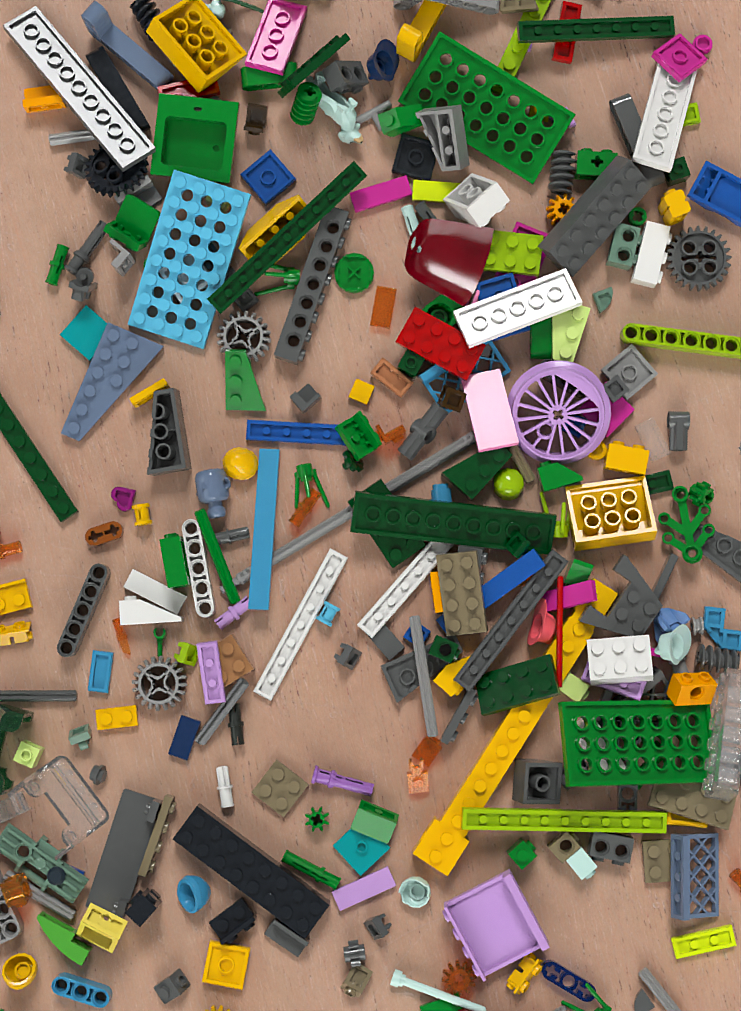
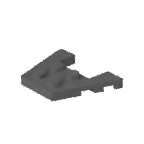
M622 554L612 570L628 580L629 583L606 616L588 605L578 621L626 636L643 635L663 605L629 558Z

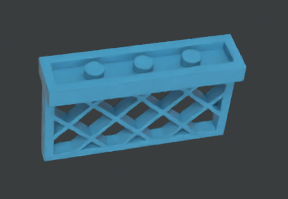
M491 340L483 343L490 345L492 349L491 358L482 356L479 358L490 361L488 371H491L494 361L501 363L505 370L501 372L502 377L511 372V369ZM479 360L477 361L474 369L472 370L473 374L484 372L477 370ZM434 364L417 376L437 403L439 398L435 393L441 394V392L433 391L429 385L430 382L435 379L443 380L442 388L446 381L457 383L456 389L459 390L461 381L459 377L458 381L447 379L448 371ZM445 409L448 412V414L453 411L450 409Z

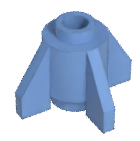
M661 608L653 620L657 643L662 634L672 632L681 624L685 625L691 620L690 617L681 611Z

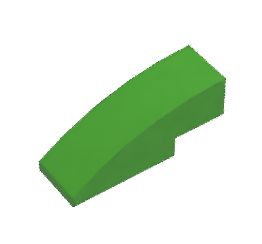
M44 911L38 914L37 920L50 941L69 959L82 966L93 947L75 938L77 929Z

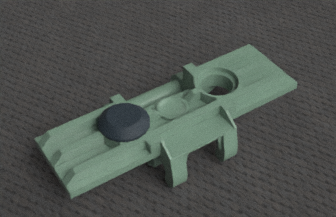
M8 823L0 835V853L17 864L14 871L16 873L20 872L41 887V891L44 892L49 887L73 904L89 879L61 860L67 851L63 848L57 850L47 843L49 838L45 835L36 842L11 823ZM20 846H27L29 848L28 856L23 857L19 855ZM27 861L47 875L46 881L24 866L25 862Z

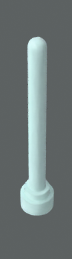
M397 969L394 971L390 983L391 986L398 988V986L402 987L404 985L471 1011H487L482 1005L409 979L405 974H402L403 971Z

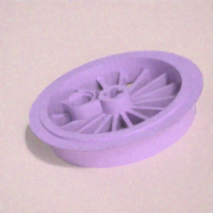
M560 360L538 364L520 376L508 396L519 441L518 446L528 456L540 462L550 460L552 464L556 462L559 464L576 462L592 453L600 445L608 431L611 419L609 396L598 377L579 364ZM555 375L566 381L560 404L558 403ZM552 376L555 404L544 388L540 378ZM537 381L551 406L528 390V387ZM568 383H570L576 389L563 405ZM579 390L586 395V397L566 407ZM524 392H526L547 409L521 403L520 399ZM588 399L597 406L595 408L569 411ZM521 406L547 414L518 417V407ZM561 409L562 417L558 416L557 418H555V413L553 411H559ZM599 411L598 422L570 416L572 414ZM545 418L535 426L522 432L519 421ZM568 419L593 425L596 428L592 435L589 436ZM565 422L588 440L581 446H578ZM558 424L561 452H550ZM561 424L573 442L575 449L564 452ZM542 425H549L552 429L551 432L547 435L540 432ZM537 429L539 437L534 443H531L525 435ZM541 438L550 439L547 451L536 446Z

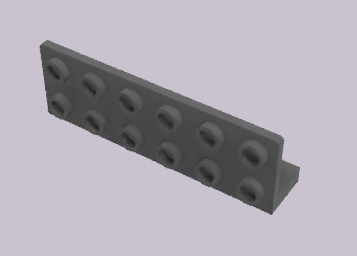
M129 789L123 790L85 905L86 907L93 903L125 919V912L128 909L129 901L139 876L138 872L163 800Z

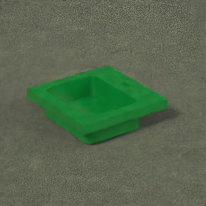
M159 93L153 144L156 147V151L152 154L150 174L172 177L173 171L177 170L211 182L230 184L240 103ZM196 108L202 109L201 111H195Z

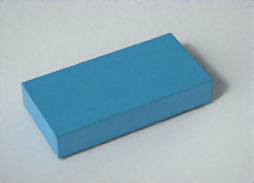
M93 650L88 691L109 693L114 652Z

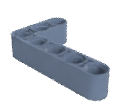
M94 0L83 12L81 17L89 33L157 90V87L167 85L172 81L174 76L112 23L108 12L101 4Z

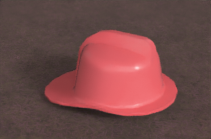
M541 598L535 607L532 625L527 638L530 646L536 642L551 644L557 630L556 620L547 612V603L544 598Z

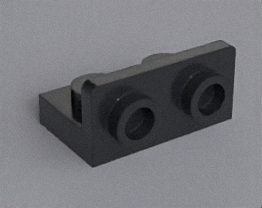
M241 897L210 920L209 924L220 938L221 944L225 942L230 944L238 938L237 933L241 930L246 932L255 925L254 921L257 916L244 898Z

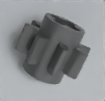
M358 940L348 941L349 946L343 947L345 963L351 962L352 967L361 966V960H366L364 944H359Z

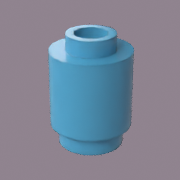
M447 483L432 485V500L452 502L451 488H449Z

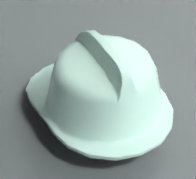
M681 624L672 632L662 634L654 653L660 655L663 660L671 661L674 665H677L687 655L691 646V632L687 625Z

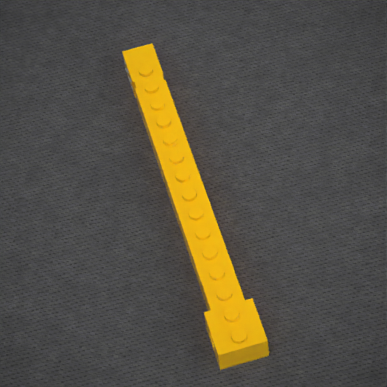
M595 578L590 580L595 581L598 601L574 606L570 616H567L563 622L562 682L586 646L587 640L593 635V630L596 627L578 621L579 617L588 605L605 616L618 595L617 592ZM557 633L543 656L547 654L553 656L555 670ZM553 697L507 711L440 819L434 816L412 850L415 856L446 876L449 875L470 842L469 838L466 837L469 830H462L461 828L462 807L485 806Z

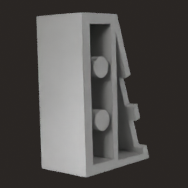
M461 105L425 108L415 113L422 122L425 135L429 137L433 146L432 150L442 171L461 170L470 165Z

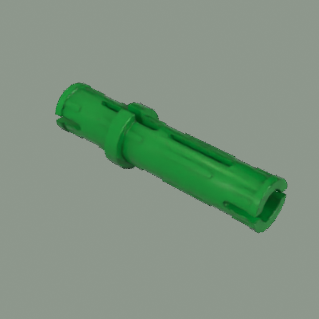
M286 850L281 862L314 878L315 882L318 883L320 881L336 890L341 880L340 877L326 871L325 867L322 866L320 868L289 850Z

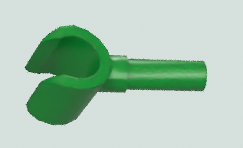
M157 628L153 632L158 643V657L162 656L163 639L167 636L164 628L162 636H157Z

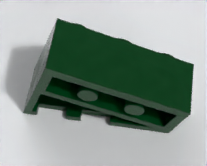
M506 448L477 452L443 471L441 475L467 499L472 501L513 454Z

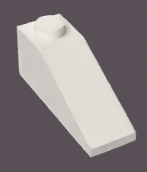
M124 596V600L119 601L120 625L184 621V617L144 600L137 599V596Z

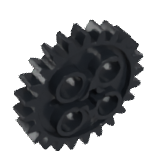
M100 144L99 150L93 149L94 156L88 155L90 161L85 162L87 166L84 169L86 173L85 178L90 187L96 193L100 192L102 196H105L107 193L111 198L115 193L119 197L120 192H124L127 195V189L134 191L133 186L135 184L140 186L141 184L138 180L145 179L143 173L148 172L146 168L149 165L148 157L123 172Z

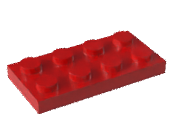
M414 307L395 341L398 345L416 353L464 381H467L486 347L482 343L468 348L461 331L417 307Z

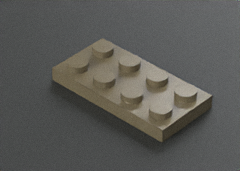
M477 550L437 554L436 561L446 636L487 632Z
M715 782L653 784L648 806L720 829L729 830L738 790Z

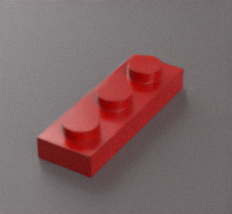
M563 1L559 20L580 19L582 5ZM576 41L554 42L551 60L571 64Z
M188 80L157 87L158 94L163 93L197 98H209L220 95L217 81L200 93L195 90Z

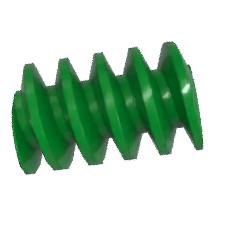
M303 82L297 89L290 117L298 125H309L315 118L322 98V92L316 84Z

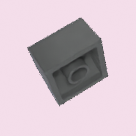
M515 759L512 800L521 804H560L563 763L538 759Z

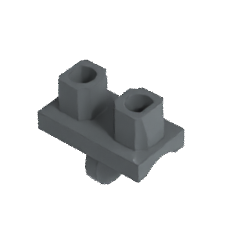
M84 267L78 270L76 274L77 279L70 281L68 286L73 288L71 299L81 302L85 299H90L91 291L97 289L98 283H92L94 280L93 271Z

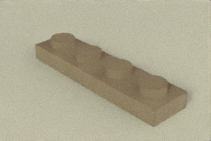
M166 794L138 872L140 876L146 877L149 872L153 873L156 861L153 860L155 853H159L163 844L160 841L162 833L166 834L170 824L167 821L169 813L173 814L176 807V802H174L175 796Z

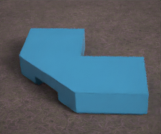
M704 606V629L720 649L727 648L728 650L741 651V631L724 629L726 609Z

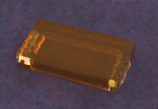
M377 286L370 326L390 329L397 289Z

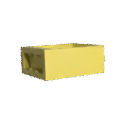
M90 903L80 922L76 935L113 953L128 921ZM107 916L109 920H104V917Z

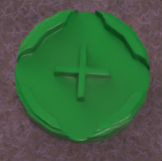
M346 254L336 264L334 271L335 280L339 287L346 292L353 294L363 292L373 282V265L362 254Z

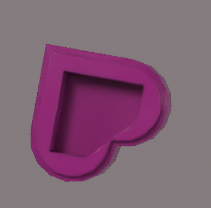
M115 487L111 492V497L117 502V507L124 512L132 509L136 490Z

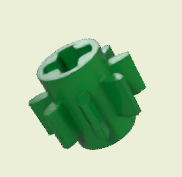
M703 481L702 483L696 482L690 487L689 499L693 500L692 504L700 507L701 504L708 505L712 502L714 489L710 488L711 484Z
M312 806V813L305 814L309 818L305 825H311L312 832L315 828L323 831L322 825H329V821L325 820L329 812L323 813L322 806L319 810H315ZM317 814L321 815L320 819L323 821L315 824L314 819L311 817H315Z

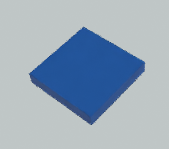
M271 149L240 174L265 205H268L296 181V178Z

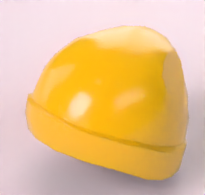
M233 448L225 454L223 468L229 477L246 480L253 477L258 470V459L252 451L246 448Z
M26 953L13 955L3 965V980L12 989H23L35 979L38 964L31 955Z

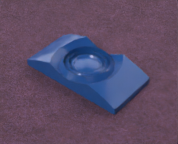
M705 161L687 197L704 209L715 212L741 227V178Z

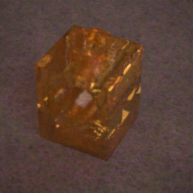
M25 872L5 878L0 883V888L8 908L12 906L16 908L22 907L33 896Z

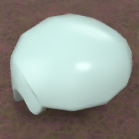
M417 876L405 879L398 891L401 894L402 902L412 908H420L426 905L431 897V889L428 882Z

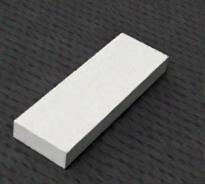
M132 569L124 585L126 589L177 615L187 596L168 588V586L135 569Z

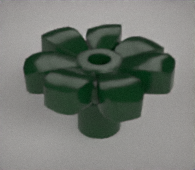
M349 449L343 452L345 459L342 466L345 470L350 468L352 472L356 470L361 472L364 469L363 460L356 461Z

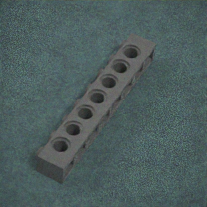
M334 207L319 223L274 352V357L298 366L299 361H303L306 350H304L306 342H310L313 331H310L312 323L316 324L319 316V312H316L318 305H322L326 295L323 293L324 288L330 285L332 275H330L331 268L336 267L339 256H336L338 248L342 249L345 238L342 236L345 230H349L352 221L349 218L348 211ZM336 226L339 230L337 233L331 234L328 232V228ZM329 244L332 246V250L330 252H323L321 250L322 246ZM318 263H323L326 265V268L323 271H317L315 266ZM313 281L319 283V287L316 290L308 288V285ZM305 300H310L313 305L311 308L305 309L302 307V303ZM298 319L306 321V325L302 328L297 327L295 323ZM291 338H298L300 342L297 346L292 347L289 345Z

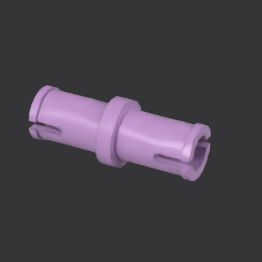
M245 596L234 606H229V610L214 620L221 630L235 619L239 620V616L248 610V597Z

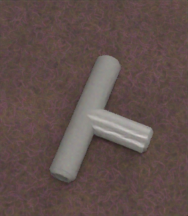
M387 100L356 117V123L362 124L372 118L378 130L382 131L378 114L391 108V102Z

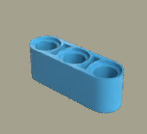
M67 972L60 973L51 985L55 994L97 1008L105 1007L113 994L112 989L105 984ZM58 980H65L67 982V988H61L58 984ZM78 986H84L87 994L79 993ZM97 992L105 993L106 1000H100L97 997Z

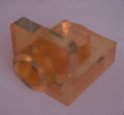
M425 735L412 756L429 767L443 748L439 745L441 741L436 737Z

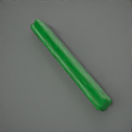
M205 509L197 510L195 517L230 604L238 603L240 596L232 581V576Z

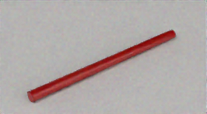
M558 576L556 675L559 687H562L563 576Z

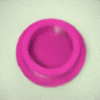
M698 35L692 43L703 55L709 53L713 45L712 40L707 35Z

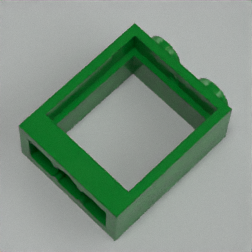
M176 533L164 535V539H159L168 588L176 589L191 586L183 537Z

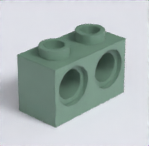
M622 223L616 227L608 252L607 266L629 271L632 265H636L638 254H635L637 246L640 247L643 235H640L641 228ZM623 234L631 235L632 241H625ZM618 253H625L628 259L626 261L620 260Z

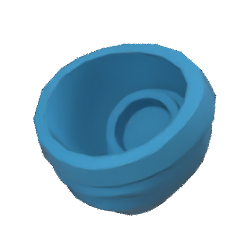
M187 875L179 881L177 886L178 900L189 913H195L203 908L211 895L209 884L199 876Z

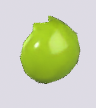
M505 468L497 472L494 477V492L502 500L511 501L517 499L522 493L524 480L516 469Z

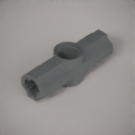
M434 402L422 418L412 423L410 434L398 448V451L412 461L425 444L433 441L437 433L436 429L448 415V412Z

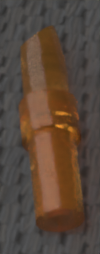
M116 618L112 622L117 634V640L123 653L131 655L126 632H124L123 626L120 625V618Z

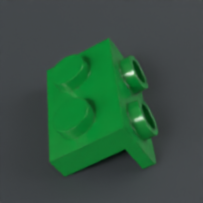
M358 411L354 416L335 427L356 461L371 454L382 445L379 435L374 432L367 417L361 411Z

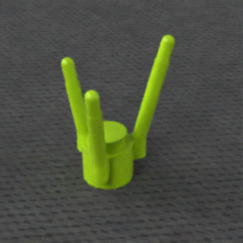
M541 491L540 497L544 513H549L544 493ZM565 502L562 503L561 520L556 521L555 538L568 537V532L570 531L569 515L567 511L566 516Z

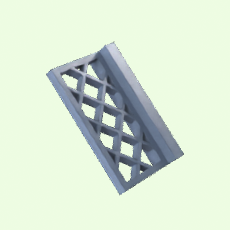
M719 833L671 834V918L686 921L692 918L719 916ZM708 838H711V847L708 850L704 843ZM690 839L697 843L692 851L690 850ZM700 848L705 853L701 860L695 856ZM693 859L697 865L691 872L690 862ZM708 859L711 860L712 864L709 870L704 866ZM700 869L705 873L701 881L695 877ZM708 879L712 882V887L709 891L704 887ZM693 880L697 886L691 893L690 883ZM700 890L705 894L701 902L695 898ZM708 900L712 903L711 912H707L704 908ZM693 901L697 907L693 913H690V904Z

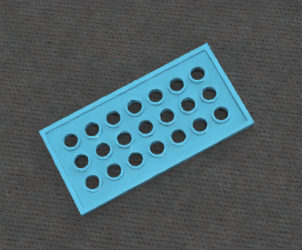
M173 171L127 325L205 349L216 309L209 303L207 298L226 280L252 196L251 194L184 172ZM185 190L193 192V198L190 201L183 199V192ZM210 196L212 198L210 207L202 205L203 197ZM224 202L231 204V211L227 214L221 211V205ZM180 209H184L187 212V218L183 221L177 218V212ZM200 215L206 218V224L203 227H199L196 224V218ZM219 221L224 222L226 227L222 233H217L215 230V225ZM177 228L181 231V237L178 240H173L171 232ZM193 235L200 237V244L198 246H192L190 243V238ZM212 241H217L220 246L219 250L215 253L209 249V244ZM168 248L175 250V257L171 260L165 256ZM187 254L194 256L195 261L191 266H187L184 262ZM207 260L212 261L214 265L213 270L210 272H206L203 268V264ZM163 267L168 268L170 272L169 277L166 279L161 278L159 275V271ZM182 273L187 274L189 278L186 285H181L178 281V277ZM202 279L208 284L205 291H200L197 288V283ZM158 286L164 290L161 298L154 296V289ZM178 292L183 296V301L180 304L173 302L172 297L174 293ZM194 299H199L202 303L201 309L197 311L191 306ZM150 306L157 307V316H149L148 308ZM169 312H174L177 315V320L173 324L167 321V314ZM189 318H193L196 321V326L192 330L186 327V320Z

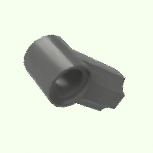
M668 411L669 451H687L690 412Z

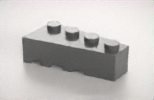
M175 388L154 391L147 475L157 476L190 470L192 467L180 391Z

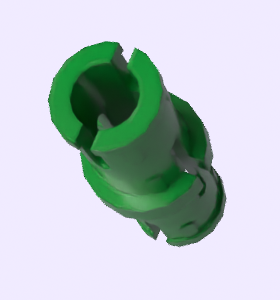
M57 244L53 260H50L49 263L50 269L45 280L46 283L58 286L61 272L65 269L64 263L70 249L69 247Z

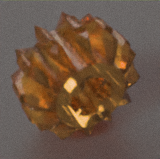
M455 960L456 966L453 967L452 963L449 962L448 967L450 970L443 969V974L446 976L442 977L441 980L446 983L444 986L445 990L451 988V995H454L457 990L461 997L463 996L462 990L469 994L470 989L468 986L475 987V983L471 980L476 979L477 976L472 973V966L467 968V961H464L462 966H460L459 960ZM459 974L461 976L462 974L463 981L459 982L457 980L456 982L455 975Z

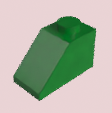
M422 104L396 107L378 114L382 133L389 137H395L422 126L420 118H417L415 114L423 110Z
M551 460L540 463V467L536 469L543 493L583 481V477L557 462L552 464Z
M577 559L570 560L563 584L569 586L587 581L594 565Z

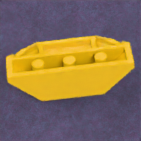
M300 195L276 204L247 230L238 249L249 260L307 204ZM306 234L295 245H293L283 256H285L293 247H295L306 236Z

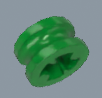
M640 207L633 208L628 215L629 224L635 227L642 226L647 218L646 211ZM634 213L642 215L640 222H638V219L636 221L633 220Z

